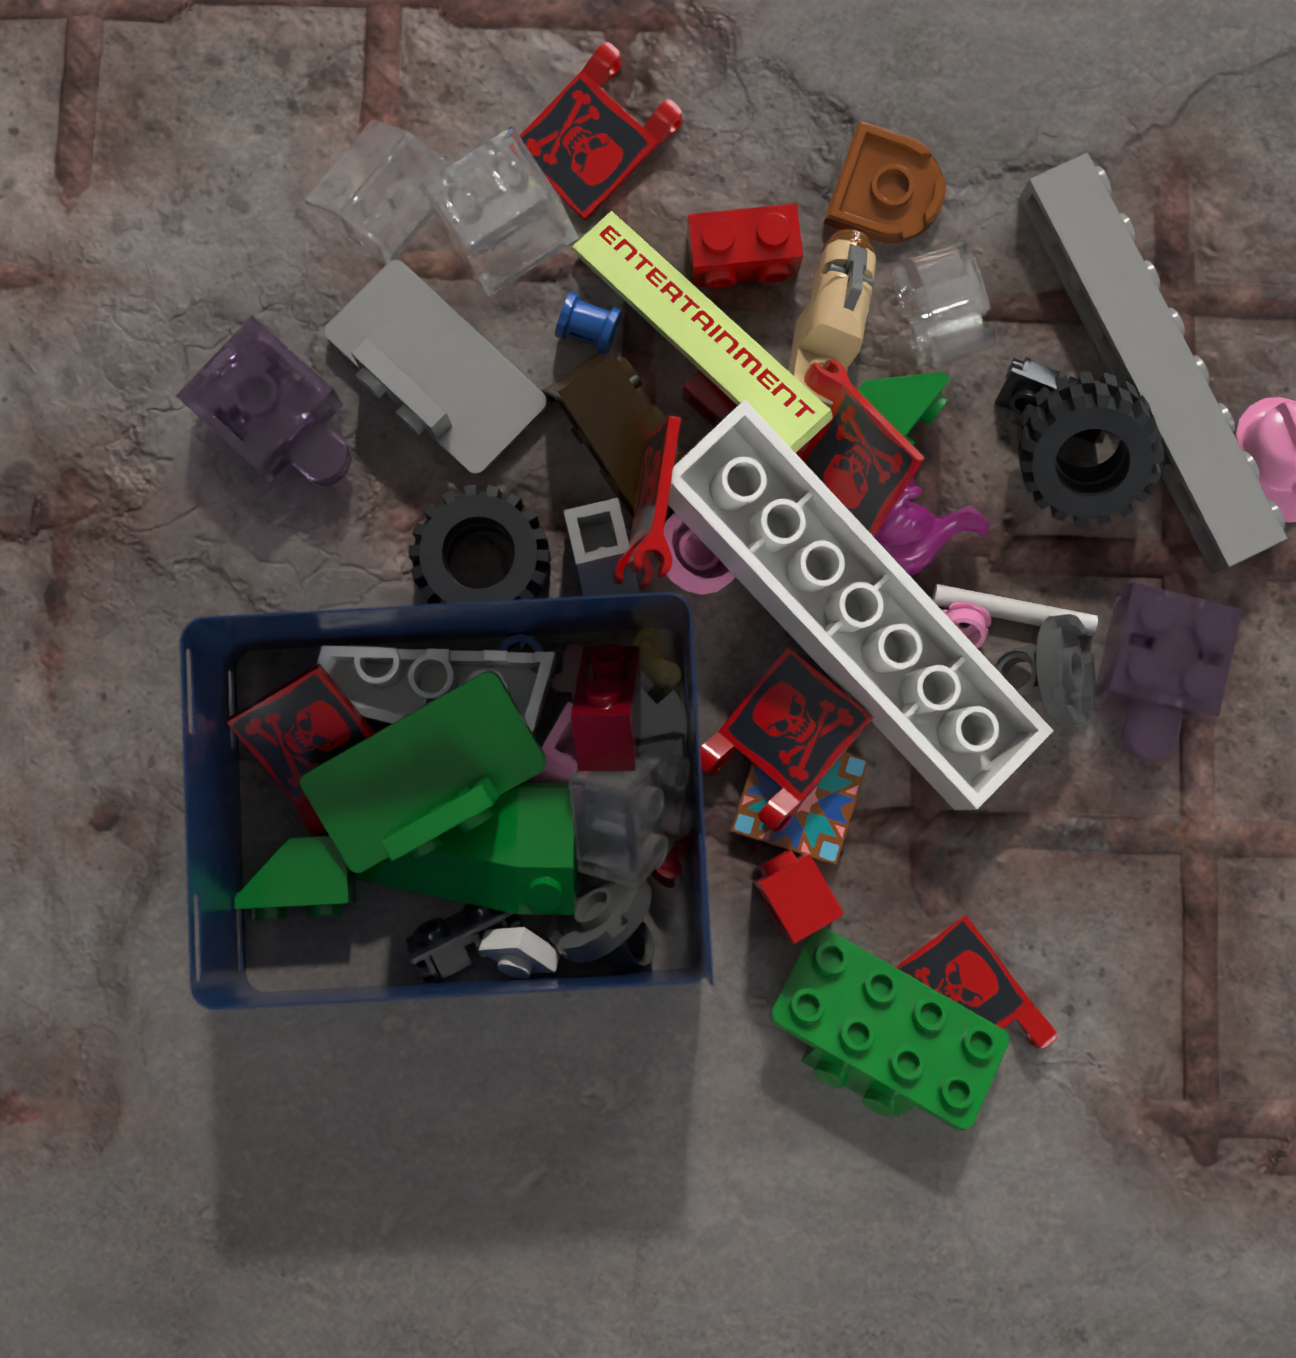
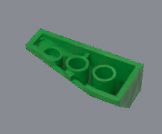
M523 782L501 794L496 802L489 807L493 816L475 828L462 833L459 826L456 825L440 834L439 837L443 844L425 856L414 861L409 853L394 861H391L389 857L364 872L357 873V878L360 881L514 914L575 915L579 881L576 782Z

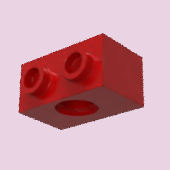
M792 850L784 851L758 867L763 876L752 883L786 941L795 944L845 915L810 853L795 857Z

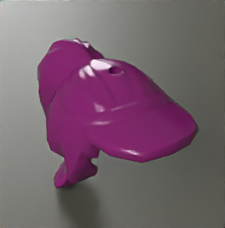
M914 478L911 479L874 537L909 576L919 573L929 565L953 535L962 531H973L980 535L989 534L990 525L985 517L971 505L937 517L926 507L910 502L909 499L917 498L922 494V488L917 485L914 486Z

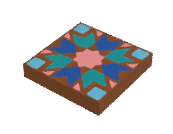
M845 752L804 800L790 823L780 832L768 828L760 821L758 815L766 803L783 787L752 762L730 832L779 848L792 850V852L801 855L810 853L813 859L837 865L869 759Z

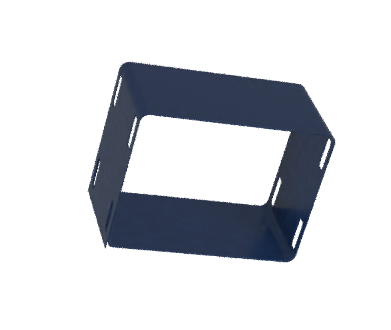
M672 592L206 616L193 619L184 627L180 636L190 990L193 998L200 1006L210 1010L690 984L699 982L704 977L710 985H714L693 619L691 607L682 596ZM669 629L680 637L683 645L694 838L691 840L698 953L697 959L691 967L624 973L529 977L527 979L506 978L262 992L252 987L247 979L244 909H239L240 971L238 970L237 924L234 898L236 893L243 889L239 738L233 731V747H231L230 726L226 722L228 717H230L229 671L231 673L233 715L238 712L236 667L244 654L255 650L510 637L514 634L535 636ZM187 649L190 653L192 734L189 732ZM195 894H197L200 960L199 981H197L196 975L194 919Z

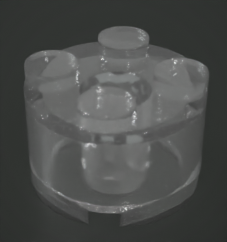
M966 241L900 261V266L893 268L896 283L893 285V291L901 316L910 313L912 315V318L909 319L912 334H909V341L918 366L929 363L933 367L996 346L995 327L984 328L981 316L986 315V311L991 310L975 257L972 251L966 253Z

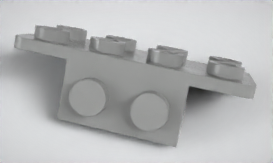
M400 260L390 261L325 327V335L329 342L360 370L355 375L357 379L378 399L385 393L399 406L395 414L411 431L418 436L425 431L472 475L478 476L483 474L547 407L545 394Z

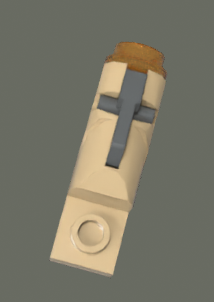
M852 229L840 230L834 233L822 248L820 265L814 275L810 301L796 321L788 371L828 408L831 407L833 402L811 390L804 382V376L812 363L817 362L823 367L824 363L830 359L837 360L848 372V367L860 352L876 269L875 251L871 246L869 238L862 232Z

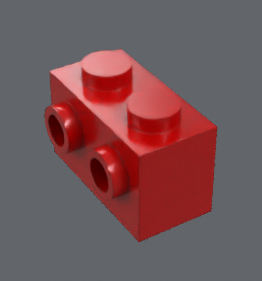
M797 203L688 214L686 238L691 282L695 287L706 286L707 288L720 289L733 286L739 282L760 281L762 283H778L791 277H798L803 259V249Z

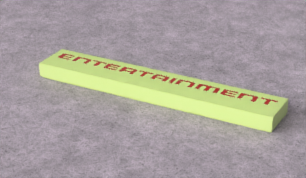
M614 212L608 213L572 246L577 257L735 404L739 405L746 399L795 453L833 419L830 408Z

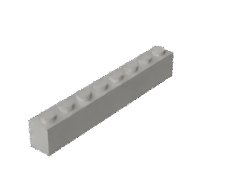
M1087 152L1029 179L1019 200L1108 373L1115 375L1118 387L1125 380L1135 386L1138 397L1143 395L1149 403L1162 438L1161 443L1164 449V462L1159 463L1161 476L1212 575H1215L1288 539L1283 530L1285 528V519L1278 505L1274 501L1267 499L1259 484L1260 472L1254 458L1248 452L1242 451L1233 433L1235 424L1231 413L1225 405L1217 403L1208 385L1210 383V376L1206 365L1199 356H1193L1184 339L1185 328L1180 315L1175 309L1168 308L1159 291L1160 279L1155 267L1150 261L1143 260L1134 243L1136 240L1134 227L1127 215L1124 213L1119 214L1110 196L1111 185L1105 171L1100 166L1095 167Z

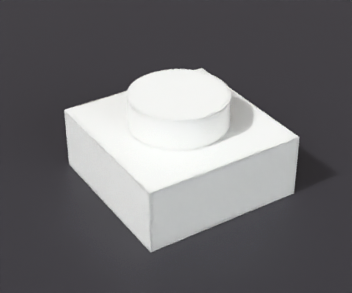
M525 927L485 930L479 947V951L498 962L497 968L499 971L519 979H527L530 977V974L555 973L561 955L555 947Z

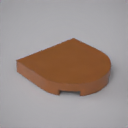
M859 120L826 213L824 224L882 243H901L921 235L932 225L938 216L946 193L945 177L942 175L938 163L931 155L930 149L914 138Z

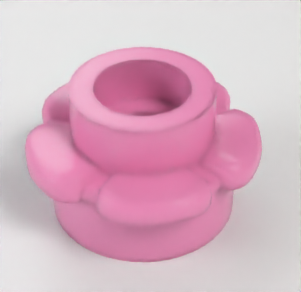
M959 601L952 603L949 610H942L976 648L982 646L989 634L988 627L992 623L991 616L985 608L978 607L968 601Z

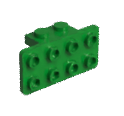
M487 670L308 771L302 776L300 786L348 868L355 873H361L389 857L391 861H394L406 853H409L413 861L442 845L443 842L439 835L456 825L464 833L485 822L493 816L489 807L496 802L499 796L542 772L546 767L547 758L498 673Z
M825 927L808 936L769 1014L771 1022L776 1027L809 1045L801 1062L812 1067L813 1075L823 1083L835 1088H843L845 1086L862 1096V1103L880 1115L900 1117L916 1106L958 1131H964L973 1125L1010 1041L1009 1035L1004 1029Z

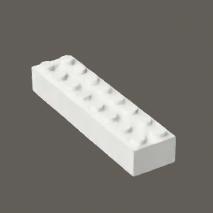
M746 399L673 467L668 505L840 689L874 717L871 722L954 810H977L1054 731Z

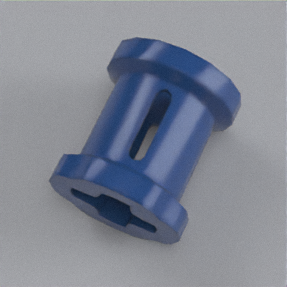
M571 291L561 309L555 329V337L563 340L570 336L597 346V351L600 354H608L620 324L622 310L613 307L608 311L580 300L579 294Z

